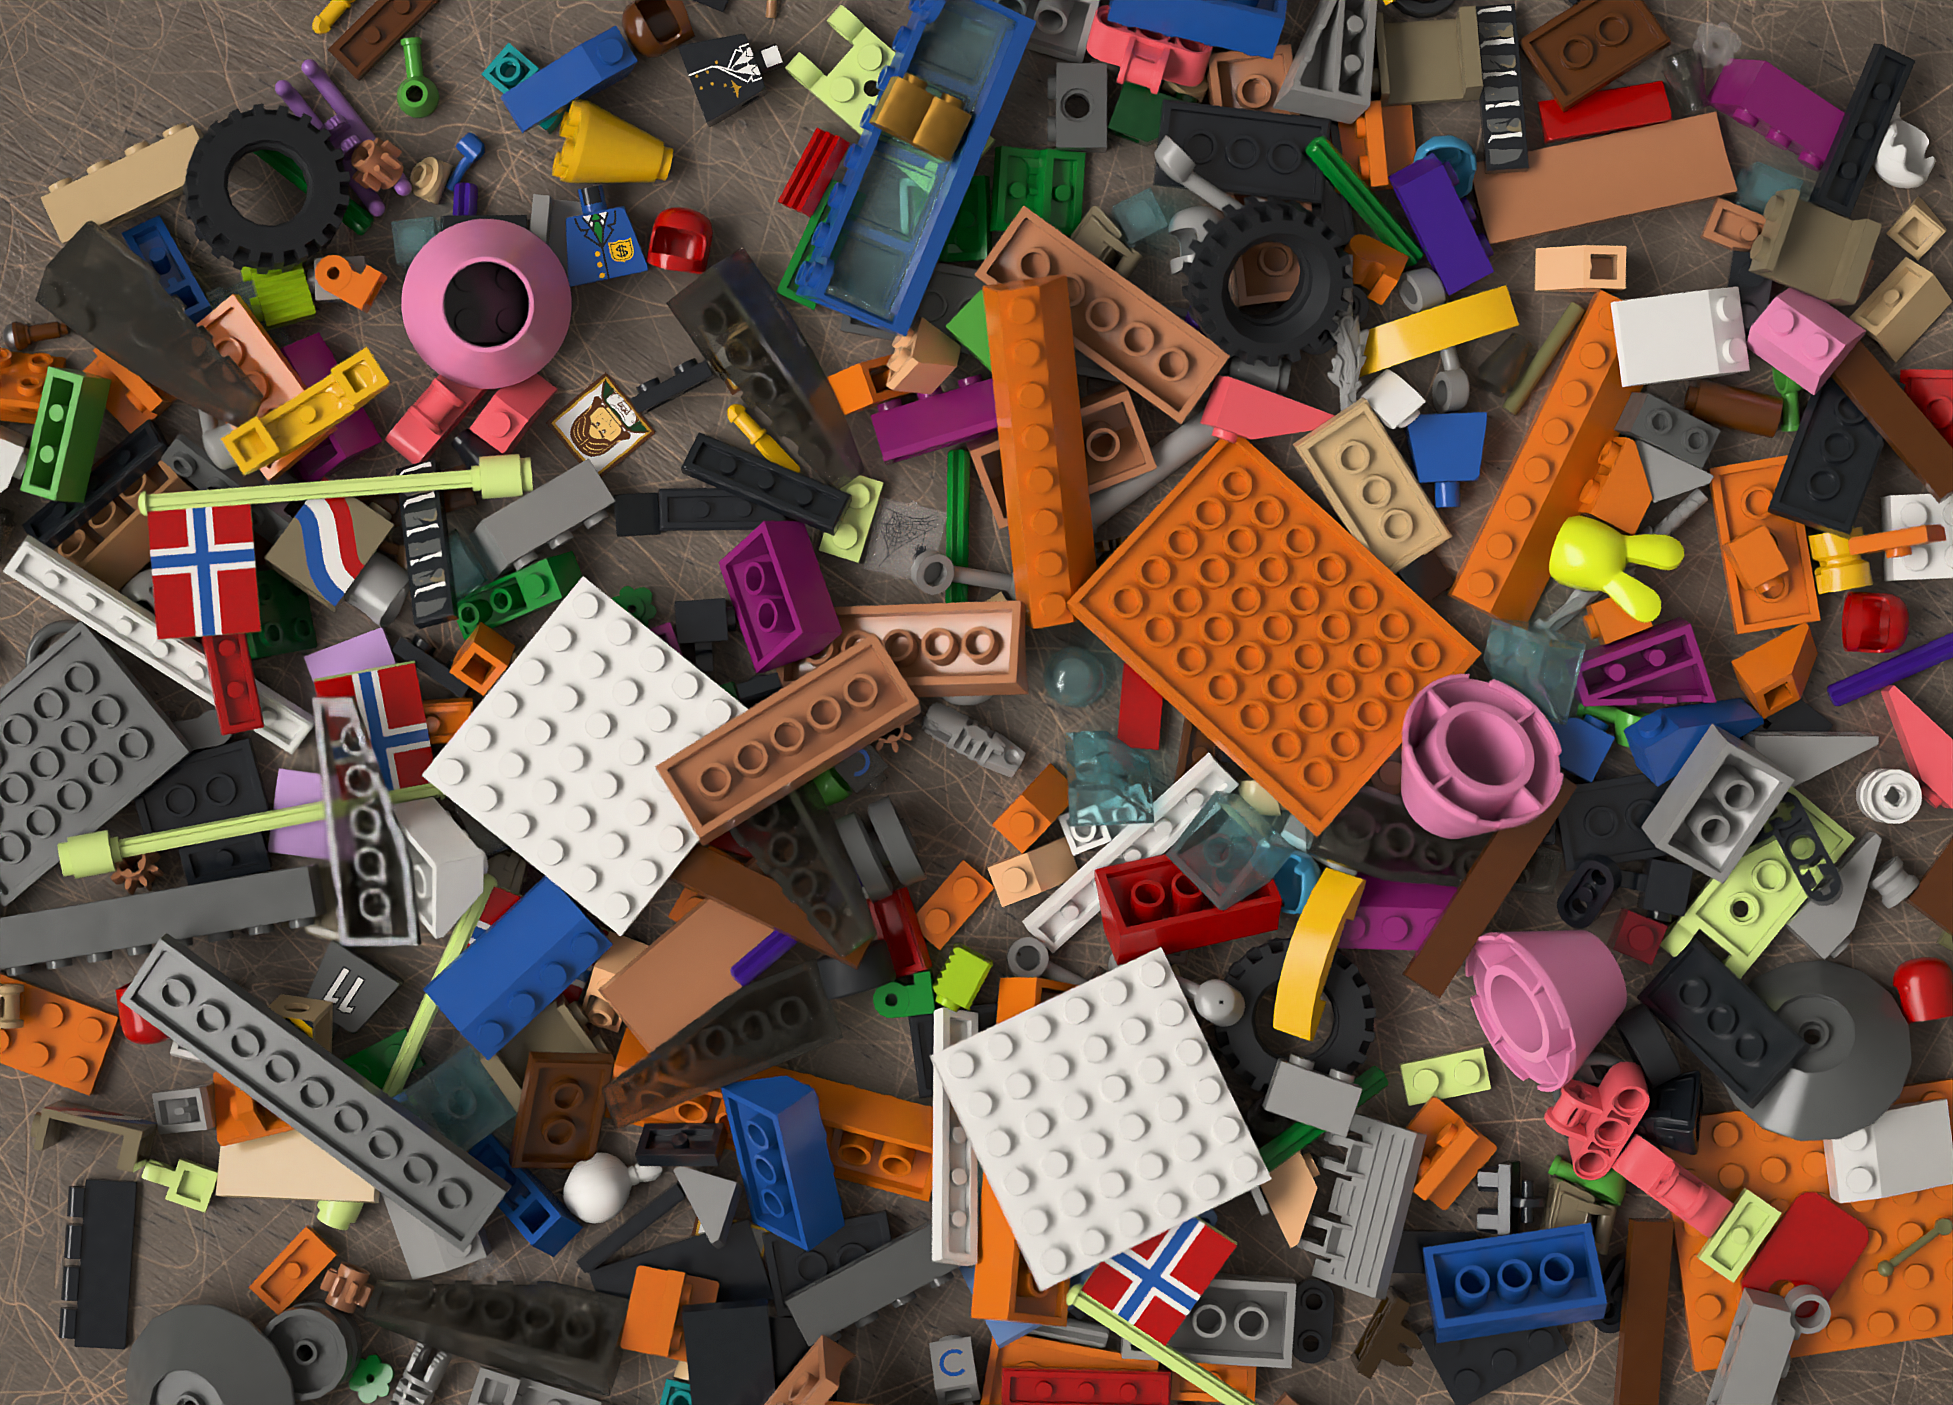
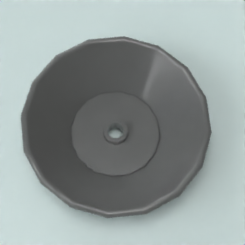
M1827 960L1791 962L1755 977L1747 985L1804 1040L1812 1034L1820 1037L1817 1043L1809 1044L1811 1047L1754 1109L1747 1106L1723 1082L1734 1105L1761 1128L1798 1141L1841 1139L1874 1124L1900 1097L1912 1065L1910 1028L1892 994L1863 971Z
M181 1304L153 1318L132 1345L125 1376L129 1405H193L192 1402L195 1405H296L292 1377L275 1344L248 1318L215 1304Z

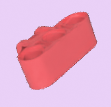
M1103 5L1095 11L1086 43V50L1095 59L1120 67L1116 83L1123 84L1125 81L1150 88V92L1156 95L1162 79L1183 86L1201 84L1213 46H1207L1200 42L1179 37H1168L1161 33L1141 28L1125 27L1119 23L1107 21L1109 5Z
M439 374L418 400L408 408L405 415L389 432L385 441L412 465L427 461L488 389L460 385Z
M1625 1061L1613 1065L1608 1070L1599 1087L1571 1079L1565 1086L1561 1087L1560 1091L1562 1094L1556 1104L1549 1107L1544 1114L1546 1123L1552 1129L1569 1137L1568 1144L1573 1170L1582 1179L1596 1180L1607 1174L1649 1106L1650 1099L1644 1071L1634 1062Z
M1638 1134L1633 1136L1611 1167L1709 1239L1735 1205Z

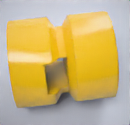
M1863 527L1853 528L1849 539L1831 533L1808 536L1811 558L1820 564L1814 571L1818 594L1873 585L1869 562L1861 559V554L1850 555L1848 540H1851L1853 537L1864 536Z

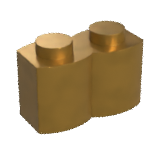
M905 73L903 79L898 76L891 77L869 123L941 161L950 162L972 115L963 111L965 103L944 92L940 98L926 91L928 83L911 74Z

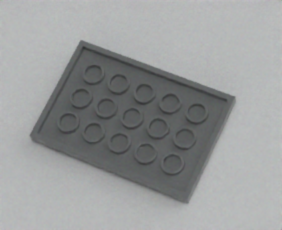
M82 621L77 623L0 689V902L4 907L11 904L60 863L58 843L67 842V837L97 832L194 750L102 636Z

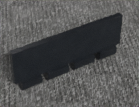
M86 1179L85 1186H69L67 1216L83 1218V1224H66L64 1258L80 1259V1265L63 1266L61 1300L77 1301V1307H60L58 1337L75 1339L74 1347L126 1349L137 1181Z

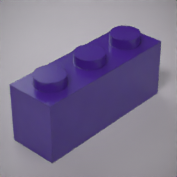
M1431 153L1388 176L1432 270L1440 277L1448 295L1494 272L1488 259L1494 255L1493 250L1483 233L1477 235L1471 222L1477 220V217L1467 198L1459 199L1454 186L1460 184L1449 161L1442 164Z

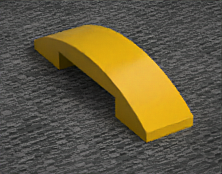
M1507 286L1468 296L1369 329L1364 355L1367 358L1360 370L1359 378L1477 338L1519 326Z
M367 347L330 369L332 374L259 419L256 416L221 438L244 476L277 461L317 438L356 412L390 385L389 380Z
M1328 867L1320 876L1300 915L1285 957L1275 1002L1274 1029L1308 1041H1314L1326 1001L1321 1000L1320 997L1346 919L1354 920L1367 880Z

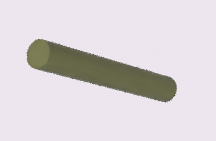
M1574 302L1569 304L1502 405L1505 411L1514 416L1517 415L1585 312L1582 307Z

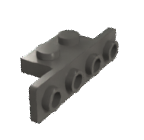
M182 434L176 437L161 457V460L171 467L175 473L183 476L200 490L300 483L287 472L283 473L275 481H268L260 469L245 476L238 466L227 470L220 469L212 462L204 450ZM290 501L251 504L253 530L272 545L277 542L293 520L291 516L283 511Z

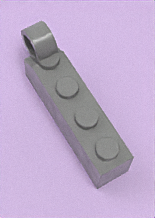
M1799 1285L1790 1290L1784 1299L1780 1295L1744 1287L1706 1405H1777L1778 1394L1776 1390L1780 1378L1784 1379L1788 1374L1790 1368L1789 1351L1793 1340H1798L1801 1333L1813 1334L1821 1331L1830 1320L1831 1309L1823 1293L1812 1285ZM1809 1300L1819 1303L1818 1310L1814 1315L1808 1318L1795 1316V1311L1801 1303Z

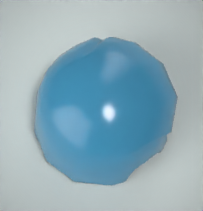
M1452 135L1431 137L1417 149L1413 163L1431 153L1442 164L1449 161L1460 184L1454 186L1459 199L1468 195L1472 190L1473 179L1477 170L1476 154L1473 152V148L1467 141Z
M1303 851L1272 852L1266 862L1282 898V903L1285 905L1281 907V912L1301 914L1313 888L1322 875L1319 865L1308 853Z

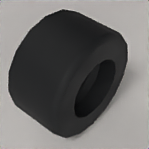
M883 939L875 940L871 943L858 970L827 955L816 959L814 963L826 1000H834L862 993L888 984L896 979V972L887 942Z

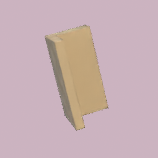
M1905 257L1849 319L1865 329V334L1876 340L1889 359L1896 363L1953 301L1932 272Z

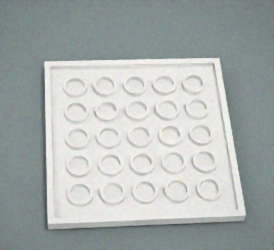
M582 577L422 776L617 934L623 936L699 841L656 771L655 766L748 709L585 577Z
M1161 947L930 1056L1040 1291L1271 1180L1270 1174Z

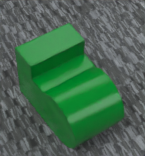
M932 969L913 973L914 983L905 984L900 980H894L878 987L873 995V1004L877 1012L886 1018L934 1013V1010H937V1002L935 1001L936 995L933 988Z

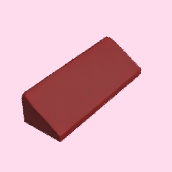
M1663 81L1598 91L1565 112L1561 110L1555 99L1537 102L1544 144L1641 128L1672 120Z

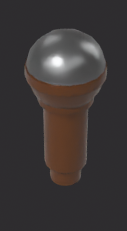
M58 321L31 326L12 322L3 331V341L11 350L22 351L29 345H32V342L61 338L62 335L69 334L67 322L60 323Z

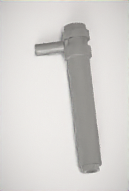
M1204 410L1150 448L1157 469L1089 495L1093 536L1097 534L1096 528L1219 440V438L1212 436L1214 428L1200 423Z

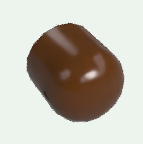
M634 0L623 11L622 27L632 47L644 57H660L696 37L682 0Z

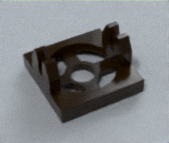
M1392 1286L1388 1287L1386 1299H1381L1351 1355V1361L1357 1372L1369 1379L1374 1375L1382 1359L1395 1366L1413 1365V1359L1406 1354L1407 1349L1401 1343L1421 1350L1423 1346L1409 1323L1404 1319L1411 1303L1403 1292Z

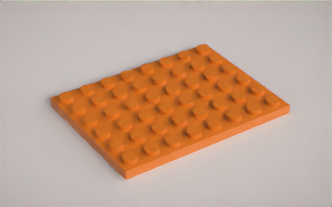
M1237 437L1236 443L1219 439L1066 603L1068 610L1316 837L1402 743L1404 718L1410 704L1419 692L1440 678L1464 674L1482 654L1247 439Z
M1953 1078L1905 1084L1900 1097L1892 1105L1946 1098L1953 1142ZM1740 1109L1702 1114L1699 1148L1695 1155L1686 1154L1660 1145L1661 1152L1732 1203H1734L1745 1187L1782 1213L1733 1283L1696 1257L1709 1238L1670 1211L1671 1220L1674 1222L1673 1236L1692 1366L1695 1372L1718 1369L1742 1296L1740 1288L1741 1278L1798 1194L1804 1191H1813L1820 1194L1860 1221L1868 1230L1869 1241L1828 1302L1831 1309V1317L1828 1324L1817 1333H1801L1798 1340H1793L1789 1351L1790 1358L1953 1334V1229L1948 1235H1938L1894 1267L1892 1275L1884 1277L1878 1272V1264L1881 1261L1891 1260L1931 1231L1937 1219L1946 1218L1953 1224V1184L1879 1199L1838 1203L1830 1198L1823 1140L1798 1141L1764 1130ZM1778 1280L1770 1286L1768 1293L1783 1296L1785 1299L1788 1292L1794 1288V1285L1787 1280Z

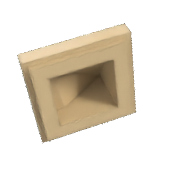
M1918 196L1886 234L1918 261L1947 229L1924 200Z

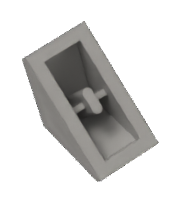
M1634 440L1652 494L1650 504L1710 484L1713 475L1641 440Z
M214 1082L152 1093L159 1134L208 1130L216 1127Z
M683 1166L677 1167L673 1171L707 1237L718 1250L725 1246L743 1188L734 1181Z

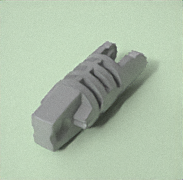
M932 703L920 724L924 732L945 744L949 749H954L958 754L967 756L969 760L978 762V765L1013 778L1023 762L1026 752L999 732H994L988 726L979 724V721L970 719L968 715L946 707L945 704Z
M423 1338L419 1339L389 1405H430L434 1392L438 1389L452 1359V1355L444 1350L440 1351L434 1357L427 1373H424L422 1371L429 1359L428 1356L431 1354L432 1343Z

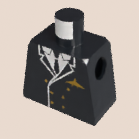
M737 34L678 47L708 127L718 124L768 94L761 75L785 67L776 43L752 52L746 34Z

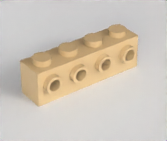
M186 123L175 125L162 133L164 139L151 145L147 141L135 144L124 151L126 157L114 163H111L109 159L100 161L86 169L88 175L74 182L70 177L49 186L50 193L40 198L62 244L73 247L182 195L186 170L194 147L199 138L202 139L204 137L201 130L194 125L187 127Z

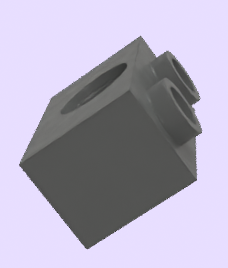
M1056 63V74H1048L1047 95L1048 100H1056V116L1047 117V142H1056V150L1106 153L1107 63ZM1072 98H1082L1087 102L1089 112L1082 118H1073L1065 110L1066 103Z
M1638 392L1631 393L1614 428L1615 431L1632 440H1641L1700 469L1703 468L1720 433V430L1657 397L1649 393Z

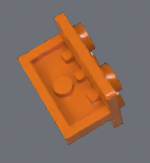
M1381 100L1370 101V107L1352 124L1338 122L1342 154L1345 160L1372 191L1392 190L1393 187L1388 176L1412 164L1416 153L1412 105L1381 107ZM1335 187V192L1340 194L1339 190Z
M140 321L133 322L113 342L104 339L92 350L98 357L83 370V372L112 379L105 408L130 434L148 419L154 421L191 386L190 373Z
M0 348V421L35 425L48 366L66 368V359L51 356L47 353L30 354Z
M214 1072L217 1141L221 1146L295 1130L218 1072Z
M1432 1096L1406 1126L1407 1129L1427 1135L1413 1192L1424 1201L1428 1198L1442 1210L1449 1208L1478 1173V1169H1481L1497 1150L1495 1143L1436 1096Z
M642 1265L638 1266L620 1343L621 1348L687 1362L682 1305L716 1303L719 1283L714 1280L690 1276L669 1269V1271Z

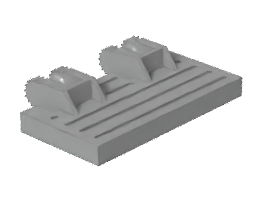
M1354 1113L1349 1130L1362 1134L1361 1140L1351 1136L1343 1137L1328 1131L1325 1132L1324 1140L1328 1141L1329 1144L1348 1148L1345 1162L1340 1161L1336 1157L1326 1155L1319 1156L1317 1163L1320 1167L1352 1177L1351 1180L1336 1177L1328 1212L1342 1216L1341 1221L1309 1212L1306 1223L1310 1226L1327 1230L1325 1242L1321 1243L1317 1239L1310 1237H1301L1296 1247L1331 1258V1261L1316 1258L1312 1276L1376 1299H1386L1427 1135L1370 1116Z

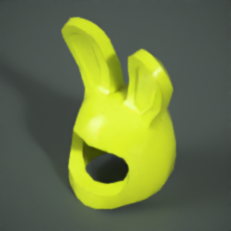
M1585 516L1568 517L1557 535L1550 557L1549 572L1555 581L1564 586L1608 594L1630 617L1646 623L1653 621L1659 616L1661 600L1653 589L1624 573L1626 565L1631 562L1662 570H1673L1681 564L1684 558V548L1680 541L1668 535L1644 534L1627 536L1598 520Z

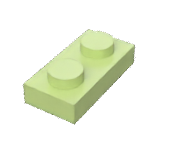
M843 470L838 489L851 494L852 501L835 536L824 532L819 551L853 562H860L884 482Z
M1482 1047L1399 1063L1408 1106L1426 1103L1432 1096H1436L1441 1100L1491 1089Z
M1745 1187L1734 1201V1207L1696 1256L1733 1283L1782 1214Z

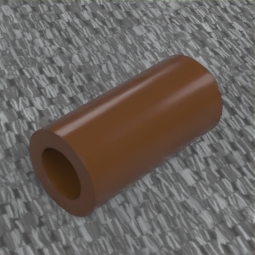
M1699 379L1696 386H1688L1683 410H1688L1689 415L1707 424L1773 438L1779 425L1783 398Z

